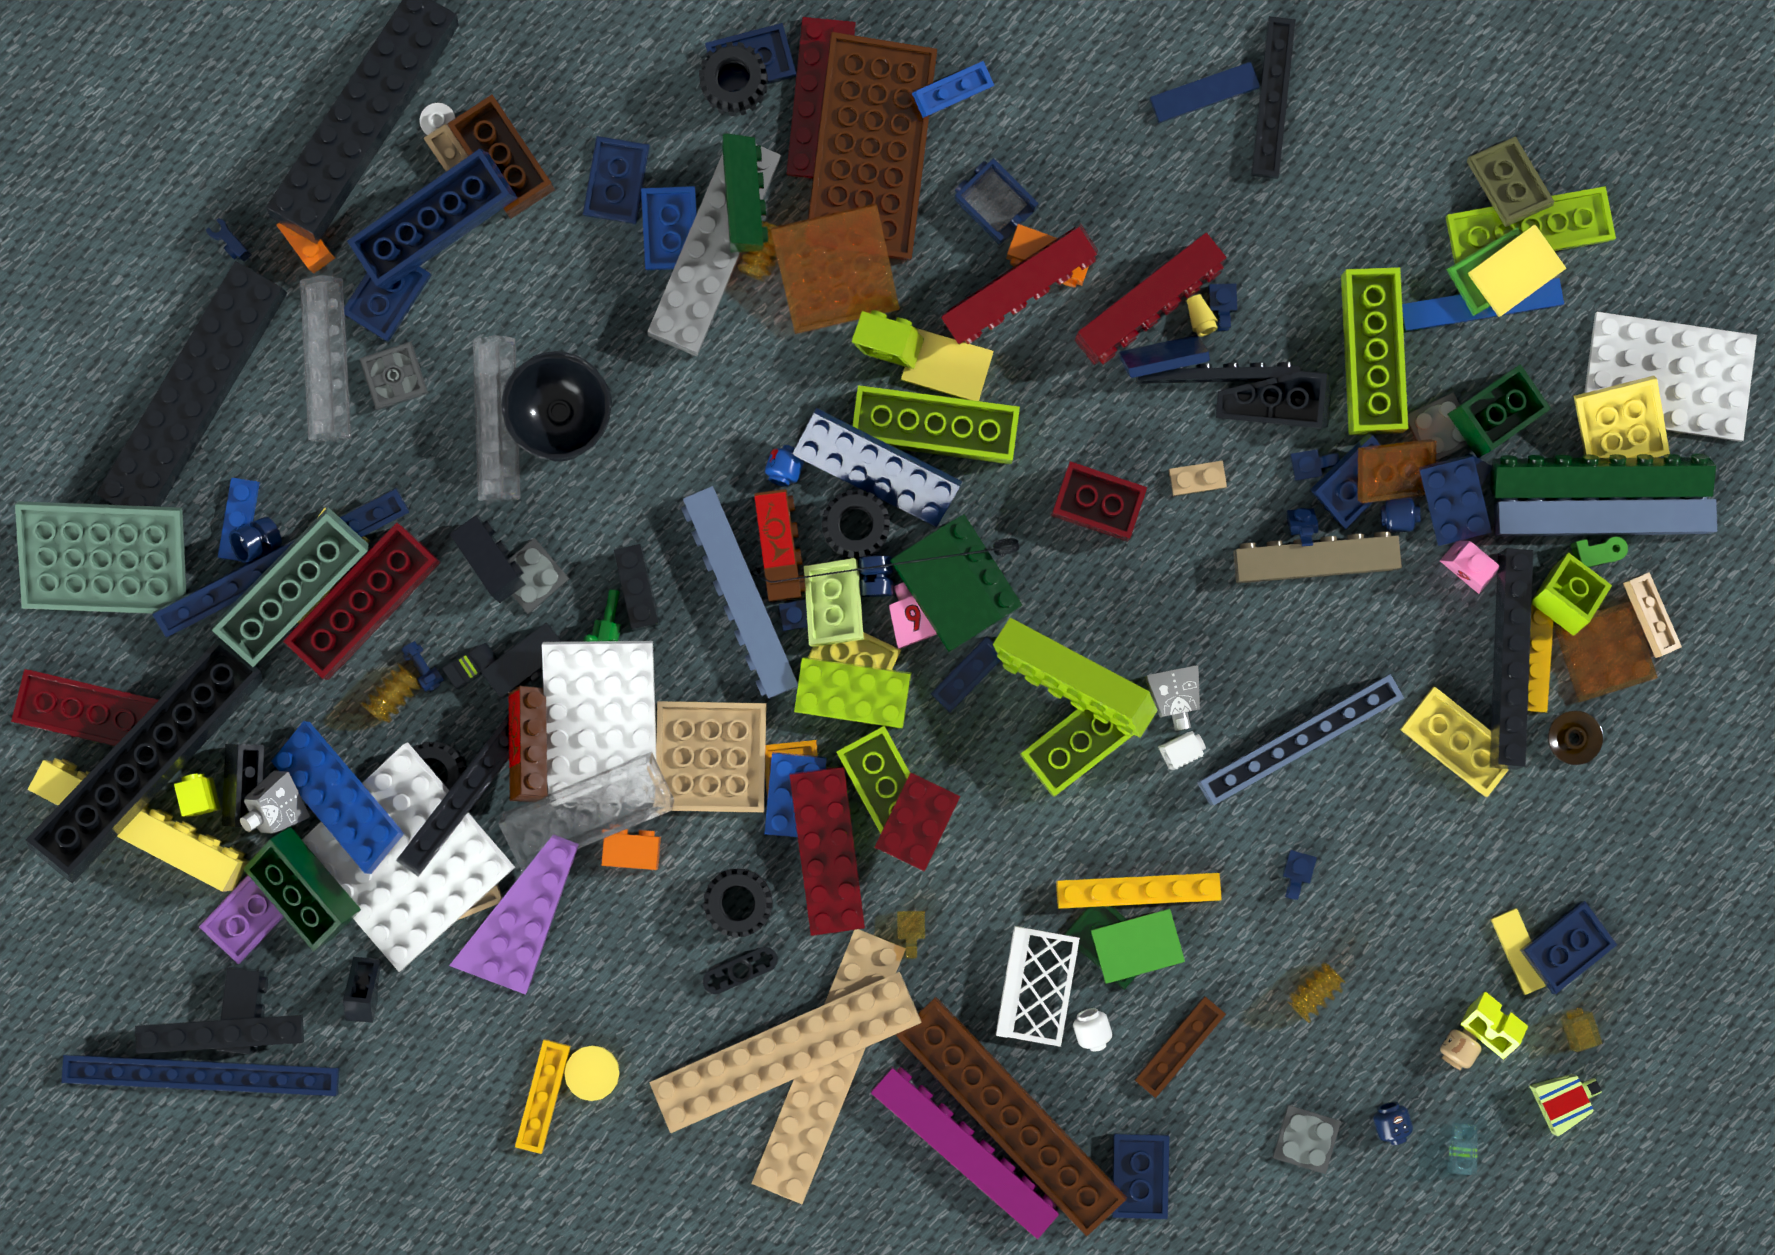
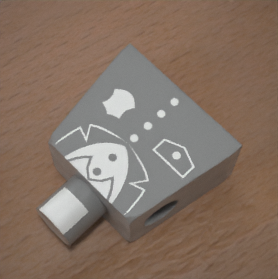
M1198 665L1145 676L1160 718L1172 715L1175 731L1191 728L1188 712L1200 709Z
M273 771L245 797L244 802L249 813L240 818V823L248 832L257 827L262 833H275L310 817L289 772Z

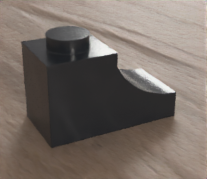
M353 957L343 998L346 1021L373 1023L378 1001L381 959Z

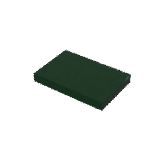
M1112 906L1087 907L1063 935L1080 938L1078 949L1101 969L1091 930L1126 921L1127 919ZM1136 976L1114 982L1125 990Z

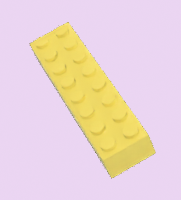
M65 759L43 760L28 790L59 805L90 772L76 771L77 765ZM149 803L117 836L222 892L233 891L244 873L243 868L249 862L243 858L244 852L234 847H221L219 839L209 834L204 836L195 833L196 827L183 821L182 823L172 821L173 815L161 809L147 808Z

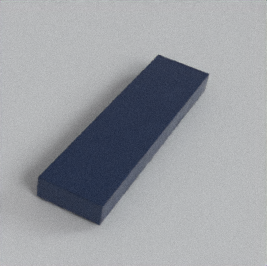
M1251 62L1154 95L1150 97V101L1158 123H1162L1259 89L1260 85Z

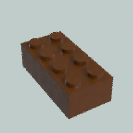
M493 95L485 98L447 123L468 156L478 149H482L492 157L517 196L516 200L503 208L510 219L555 190L551 181Z

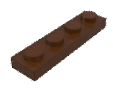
M1203 996L1134 1080L1156 1098L1226 1014L1207 997Z

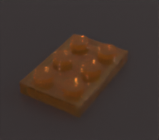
M1427 439L1358 448V501L1368 503L1425 495L1419 467L1436 463L1437 441Z

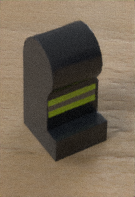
M484 643L442 669L454 687L460 690L481 676V672L498 658L489 645Z

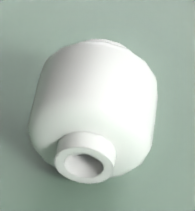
M1096 1008L1086 1009L1077 1015L1073 1028L1078 1044L1091 1051L1104 1049L1106 1043L1112 1038V1030L1107 1015Z

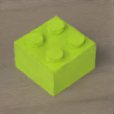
M872 310L871 314L862 311L851 342L865 355L914 369L924 338L918 333L917 328L911 326L912 322L899 317L896 318V321L887 319L886 314Z
M1568 552L1552 567L1533 597L1531 604L1574 636L1591 621L1612 585Z

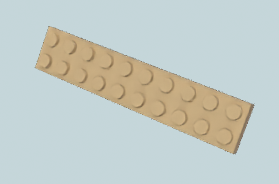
M860 929L854 930L825 1004L895 974L906 948ZM865 1048L793 1080L751 1184L803 1204Z
M898 972L649 1083L670 1133H673L922 1022L902 975Z

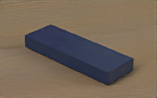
M988 636L931 693L949 713L1001 661L997 657L998 653L993 646L994 642Z

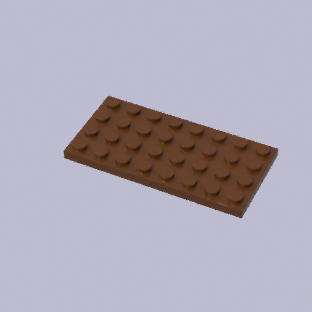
M836 32L831 33L805 245L908 261L912 259L929 116L922 117L912 93L933 84L937 56L936 48Z

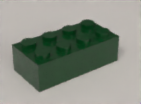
M291 827L271 838L243 868L313 952L332 940L361 911L360 907Z

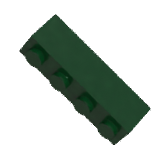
M723 134L722 152L730 253L763 251V243H768L767 226H762L761 216H766L765 199H760L759 189H764L763 172H758L757 162H762L761 145L756 146L755 137Z

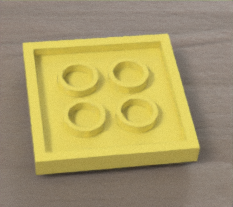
M1655 376L1574 396L1584 455L1591 454L1599 458H1609L1610 455L1620 454L1626 456V458H1637L1639 454H1648L1653 457L1670 454L1658 381Z

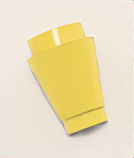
M1199 294L1187 299L1186 302L1193 332L1202 337L1218 329L1216 324L1218 320L1202 296Z

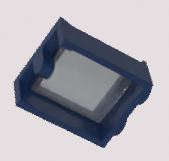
M993 158L989 163L983 161L975 169L974 173L976 175L969 182L965 179L955 189L957 194L954 201L1000 246L1017 229L1018 224L1021 225L1038 209L1039 203Z

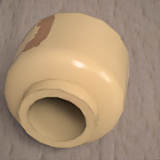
M1464 1028L1462 1032L1456 1029L1451 1030L1441 1045L1440 1051L1443 1054L1442 1059L1461 1070L1462 1067L1468 1069L1473 1065L1482 1047L1476 1041L1478 1038Z

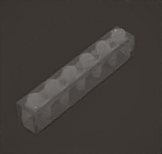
M320 275L300 280L308 441L334 442L350 439L351 426L343 278Z
M494 335L474 339L478 501L505 502L520 499L519 445L507 431L502 415L503 391L509 377L516 369L515 338Z

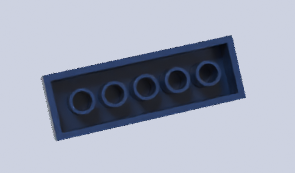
M478 149L347 242L377 287L387 289L516 200L517 196L490 154L482 149Z

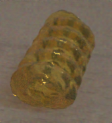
M762 221V226H767L768 243H763V251H749L750 254H743L742 260L746 264H739L738 270L747 276L765 282L762 276L772 275L766 267H775L776 265L770 259L771 256H780V253L774 249L775 246L784 247L785 245L779 240V237H788L789 234L774 224Z
M399 663L397 665L400 668V672L392 669L389 671L393 677L392 680L382 679L386 687H375L379 695H368L371 704L361 702V705L380 721L383 720L390 723L392 718L389 712L393 714L399 713L396 704L406 705L403 696L409 698L414 696L410 688L416 690L421 688L415 676Z
M1325 962L1321 964L1324 973L1318 970L1313 971L1316 980L1309 977L1305 979L1308 988L1298 985L1297 989L1300 995L1293 992L1289 994L1292 1003L1288 1002V1004L1308 1023L1312 1022L1309 1016L1310 1012L1317 1016L1319 1015L1317 1005L1324 1008L1328 1007L1325 1002L1326 997L1333 1001L1335 1000L1333 990L1340 993L1343 992L1340 983H1345V981Z

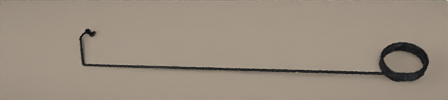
M1005 538L996 541L993 544V549L775 581H769L753 573L757 571V574L761 572L760 567H755L751 574L767 582L775 583L993 550L997 556H1006V554L1019 550V541L1015 538Z

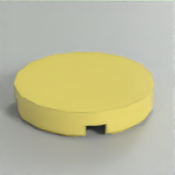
M592 1045L582 1047L571 1055L566 1063L564 1074L566 1084L573 1094L580 1099L594 1101L603 1099L614 1090L618 1084L620 1072L618 1062L611 1052L604 1047Z

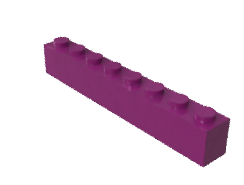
M892 1066L871 1090V1094L1036 1239H1039L1059 1215V1212L1055 1209L1057 1205L1046 1193L1041 1197L1034 1190L1037 1187L1036 1184L1024 1175L1022 1179L1013 1172L1016 1167L1005 1157L1000 1161L992 1154L995 1149L984 1139L981 1142L976 1140L972 1136L975 1131L964 1121L958 1124L952 1119L951 1116L954 1113L943 1103L939 1106L931 1100L933 1094L923 1085L917 1088L910 1082L912 1076L900 1066L896 1070Z

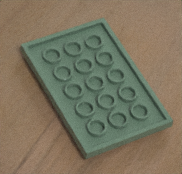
M18 501L15 504L21 605L23 609L153 614L154 611L186 595L182 508Z

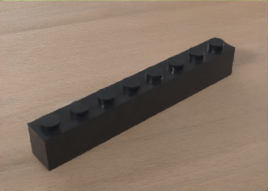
M1506 548L1498 553L1499 569L1497 571L1490 768L1517 770L1526 767L1533 550Z

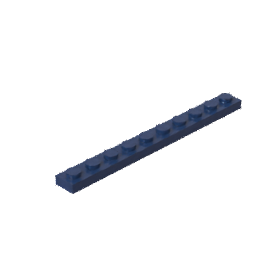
M395 487L339 517L360 537H363L409 513V509ZM296 539L154 611L152 615L165 637L233 604Z
M66 1054L63 1055L61 1083L337 1096L339 1067Z

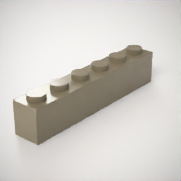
M1390 532L1374 533V538H1364V534L1347 535V540L1337 541V536L1321 537V542H1315L1313 546H1302L1300 539L1293 540L1294 544L1283 545V541L1266 542L1267 547H1256V543L1240 544V549L1233 551L1236 583L1398 570L1402 568L1399 536H1391Z

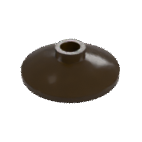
M1568 711L1559 715L1552 722L1548 732V743L1552 753L1560 761L1570 765H1581L1590 762L1598 755L1603 743V733L1599 723L1588 713ZM1571 733H1575L1578 736L1576 743L1569 741Z

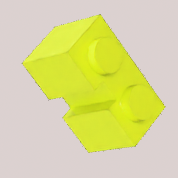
M196 773L181 777L182 782L174 784L182 816H198L221 809L213 778H206L204 774L198 775Z
M1484 992L1468 1007L1460 1025L1504 1060L1521 1044L1528 1026L1513 1013L1505 1015L1501 1012L1502 1004L1487 992Z

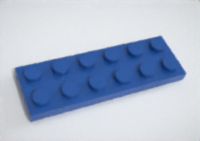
M303 721L271 761L279 771L289 772L300 797L365 874H372L405 834L310 722Z

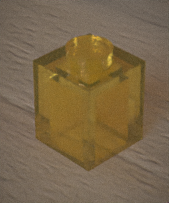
M1576 1008L1567 1011V1017L1560 1019L1571 1051L1579 1052L1603 1044L1592 1012Z

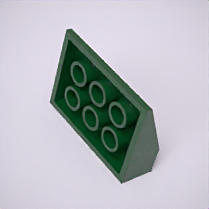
M963 514L890 561L891 563L987 549L965 514ZM988 551L893 565L948 652L1023 606Z

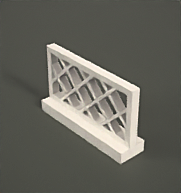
M1014 926L996 1036L1061 1047L1080 938ZM1030 935L1042 937L1048 946L1034 955L1028 947ZM1046 938L1057 940L1050 944ZM1060 941L1073 942L1071 954L1061 960L1053 946ZM1050 949L1059 962L1045 971L1037 958ZM1028 951L1032 957L1026 961ZM1070 959L1069 967L1067 969V967L1064 965V962ZM1034 960L1043 973L1029 982L1023 974L1024 967ZM1061 965L1067 973V978L1065 982L1056 987L1048 974ZM1046 976L1054 989L1040 998L1032 985ZM1023 978L1027 985L1021 988ZM1065 986L1064 996H1062L1059 990ZM1030 987L1038 1001L1024 1009L1019 1002V995ZM1057 992L1062 999V1007L1051 1014L1043 1001ZM1041 1003L1049 1017L1035 1025L1027 1012ZM1019 1005L1022 1012L1016 1015L1017 1007ZM1025 1014L1033 1028L1025 1034L1013 1032L1015 1021ZM1058 1014H1060L1059 1024L1054 1018ZM1052 1019L1058 1028L1056 1039L1045 1038L1038 1028ZM1036 1030L1039 1036L1030 1034Z

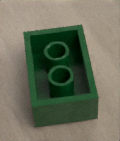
M1520 364L1450 411L1447 415L1476 457L1480 458L1548 412L1551 407Z

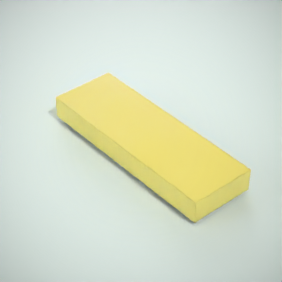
M1517 908L1492 918L1491 922L1523 995L1545 987L1546 985L1520 951V949L1531 942V939Z

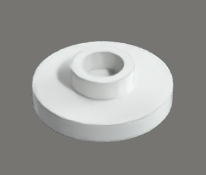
M443 103L430 104L425 107L420 115V126L424 133L429 135L444 124L455 119L454 112Z

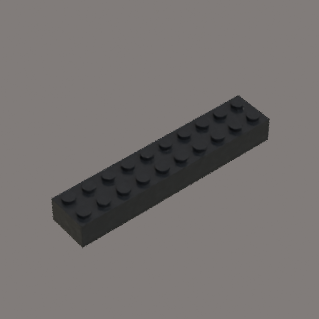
M433 0L401 1L267 204L266 209L271 219L318 244L459 27L456 13Z
M237 261L233 263L96 495L114 505L161 507L288 292Z
M218 638L26 839L29 849L73 884L263 682L261 671L255 666L252 667L228 644Z

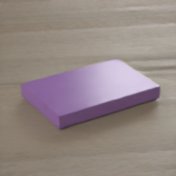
M247 875L199 928L237 964H240L284 916L250 876Z

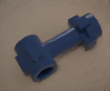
M414 641L402 649L403 657L406 662L411 660L421 675L417 680L425 692L428 690L433 691L444 680L436 667L430 670L421 656V653L424 651L423 648Z

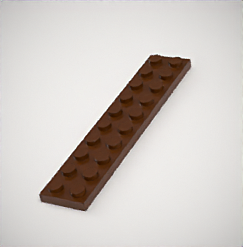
M937 997L918 1013L922 1023L896 1034L900 1041L1086 1237L1126 1201L1127 1197Z

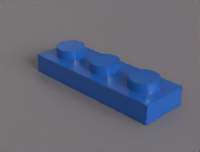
M984 61L921 88L913 92L912 95L922 117L925 118L993 87L994 83Z
M231 478L218 558L240 561L231 548L229 535L232 530L244 525L250 526V523L253 522L260 482Z

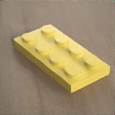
M1436 687L1431 688L1399 729L1485 797L1489 796L1509 770L1490 768L1491 730Z

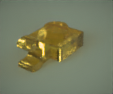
M897 911L898 939H906V958H917V939H925V911Z

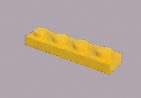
M1532 604L1528 711L1547 713L1553 620Z
M546 1039L543 1040L515 1144L516 1148L539 1154L543 1153L571 1046Z

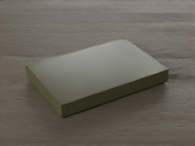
M1516 136L1468 157L1467 163L1505 227L1553 206L1554 200Z

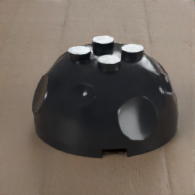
M560 351L535 355L517 367L509 377L502 395L503 420L507 431L515 442L526 452L554 462L575 459L592 448L603 436L609 423L612 408L610 389L598 370L585 359Z

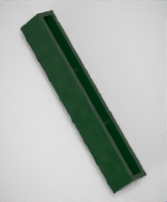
M1591 454L1583 455L1582 458H1572L1568 455H1556L1555 458H1544L1541 455H1530L1528 458L1503 455L1501 458L1492 459L1490 490L1495 498L1713 497L1716 465L1710 457L1704 454H1692L1691 457H1681L1676 454L1653 457L1648 454H1639L1637 458H1626V456L1620 454L1610 455L1609 458H1599Z

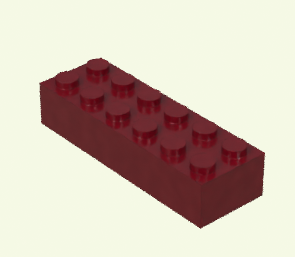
M1080 223L945 311L941 318L957 343L961 344L965 341L968 345L981 336V330L988 326L991 330L1001 324L1005 319L1004 315L1011 311L1012 315L1024 309L1028 304L1027 300L1031 297L1037 300L1047 294L1050 290L1049 286L1054 282L1061 285L1070 279L1073 275L1072 271L1077 267L1084 270L1096 262L1095 256L1098 253V249Z
M1206 232L1078 331L1075 342L1094 366L1099 362L1103 365L1115 356L1120 345L1123 348L1129 346L1137 339L1136 337L1141 329L1147 332L1158 323L1157 320L1160 318V314L1164 312L1166 316L1179 306L1178 304L1182 301V297L1185 296L1189 299L1196 294L1205 279L1210 283L1221 274L1220 271L1224 269L1223 263L1227 257Z
M396 523L283 642L322 679L329 680L441 562L406 528Z

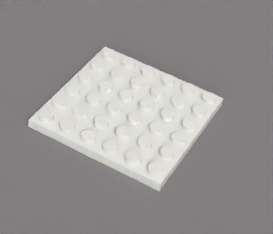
M408 742L403 744L362 783L405 833L372 874H365L322 822L302 839L360 907L361 911L353 919L398 972L409 965L515 868L469 813L466 814L419 877L396 861L449 792L447 787Z

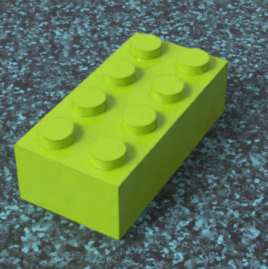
M803 657L794 712L903 728L911 673Z
M1076 709L1022 751L1020 755L1052 797H1055L1134 734L1127 736L1120 732L1114 723L1109 721L1106 724L1094 717V713L1088 709H1085V711Z
M885 726L837 751L841 762L880 834L910 774Z

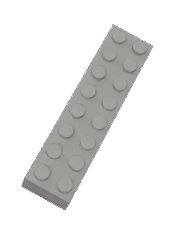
M761 146L762 162H757L758 172H763L764 189H759L760 199H764L781 155ZM723 153L648 329L649 337L695 356H698L741 254V252L730 253Z

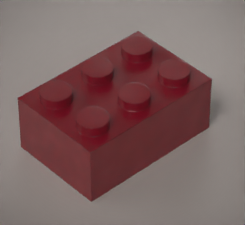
M1070 461L1051 516L1128 542L1131 538L1147 487Z
M910 772L874 848L925 872L961 796Z

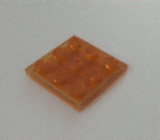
M1631 601L1597 611L1591 621L1574 636L1559 624L1553 625L1578 703L1658 678Z

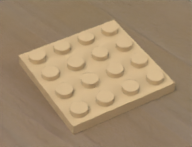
M657 701V783H655V810L764 812L767 704Z

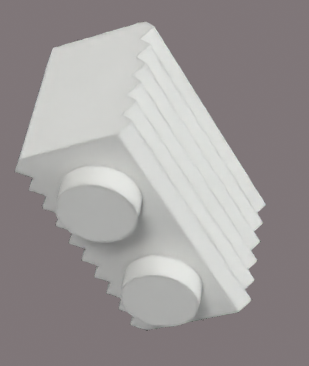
M1193 731L1158 746L1168 768L1171 770L1183 767V765L1203 757L1204 753L1202 750L1206 749L1199 734L1194 735Z

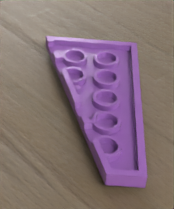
M552 835L449 966L526 994L579 844Z

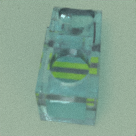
M1452 1123L1447 1173L1477 1176L1478 1133L1475 1124Z

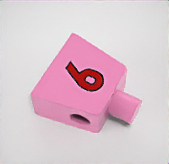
M1456 541L1440 560L1441 563L1478 594L1486 587L1499 569V565L1470 541Z
M905 583L894 586L898 602L889 605L898 649L937 635Z

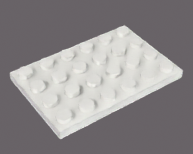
M1596 312L1585 393L1655 376L1658 381L1666 431L1742 442L1744 440L1757 335Z
M653 641L543 642L542 662L544 696L546 697L548 803L655 802V783H657Z

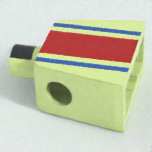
M1574 1074L1530 1085L1551 1133L1556 1136L1563 1134L1590 1115L1594 1110L1589 1098L1602 1093L1595 1078L1581 1083L1578 1076Z

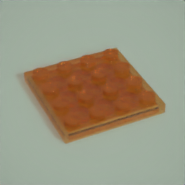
M876 203L770 228L795 334L857 320L860 318L862 311L871 314L872 310L882 313L900 310Z

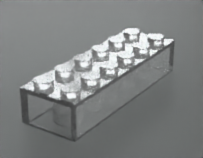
M650 752L550 793L537 802H528L502 813L499 826L523 872L552 835L579 844L577 848L579 849L672 811L674 798L653 753Z

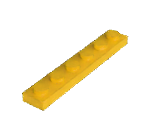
M1220 873L1056 881L1058 909L1221 900Z

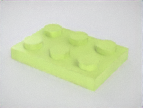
M851 558L804 566V576L858 569V560ZM859 570L805 578L809 645L818 647L863 640Z

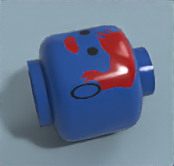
M783 445L782 448H775L771 451L765 467V473L769 476L768 480L771 483L781 487H788L789 484L797 482L804 460L792 454L795 449L794 447Z

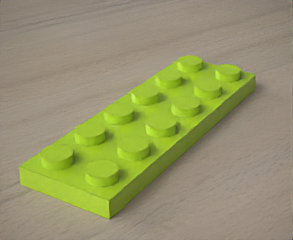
M1606 186L1552 196L1554 200L1552 207L1507 227L1502 223L1494 207L1448 214L1446 222L1454 263H1458L1517 227L1523 233L1534 224L1554 251L1614 241L1616 236Z

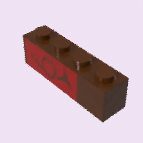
M787 489L754 493L765 578L769 581L804 577V575L799 576L797 565H802L801 550L795 549L794 538H799L797 522H791L790 512L795 511L793 495L788 496ZM804 578L775 583L766 581L769 602L802 598L801 592L806 591Z
M520 686L509 693L510 801L537 802L547 796V726L544 688Z

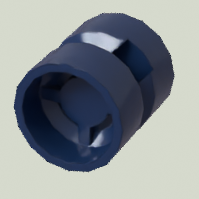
M269 517L250 523V526L244 525L234 529L229 535L231 548L236 557L243 563L255 560L262 554L265 555L277 549L282 544L280 531Z
M893 557L858 558V567L865 568L891 564L890 560ZM893 565L859 570V574L862 575L860 580L861 597L893 596L894 580L890 578V574L893 573Z

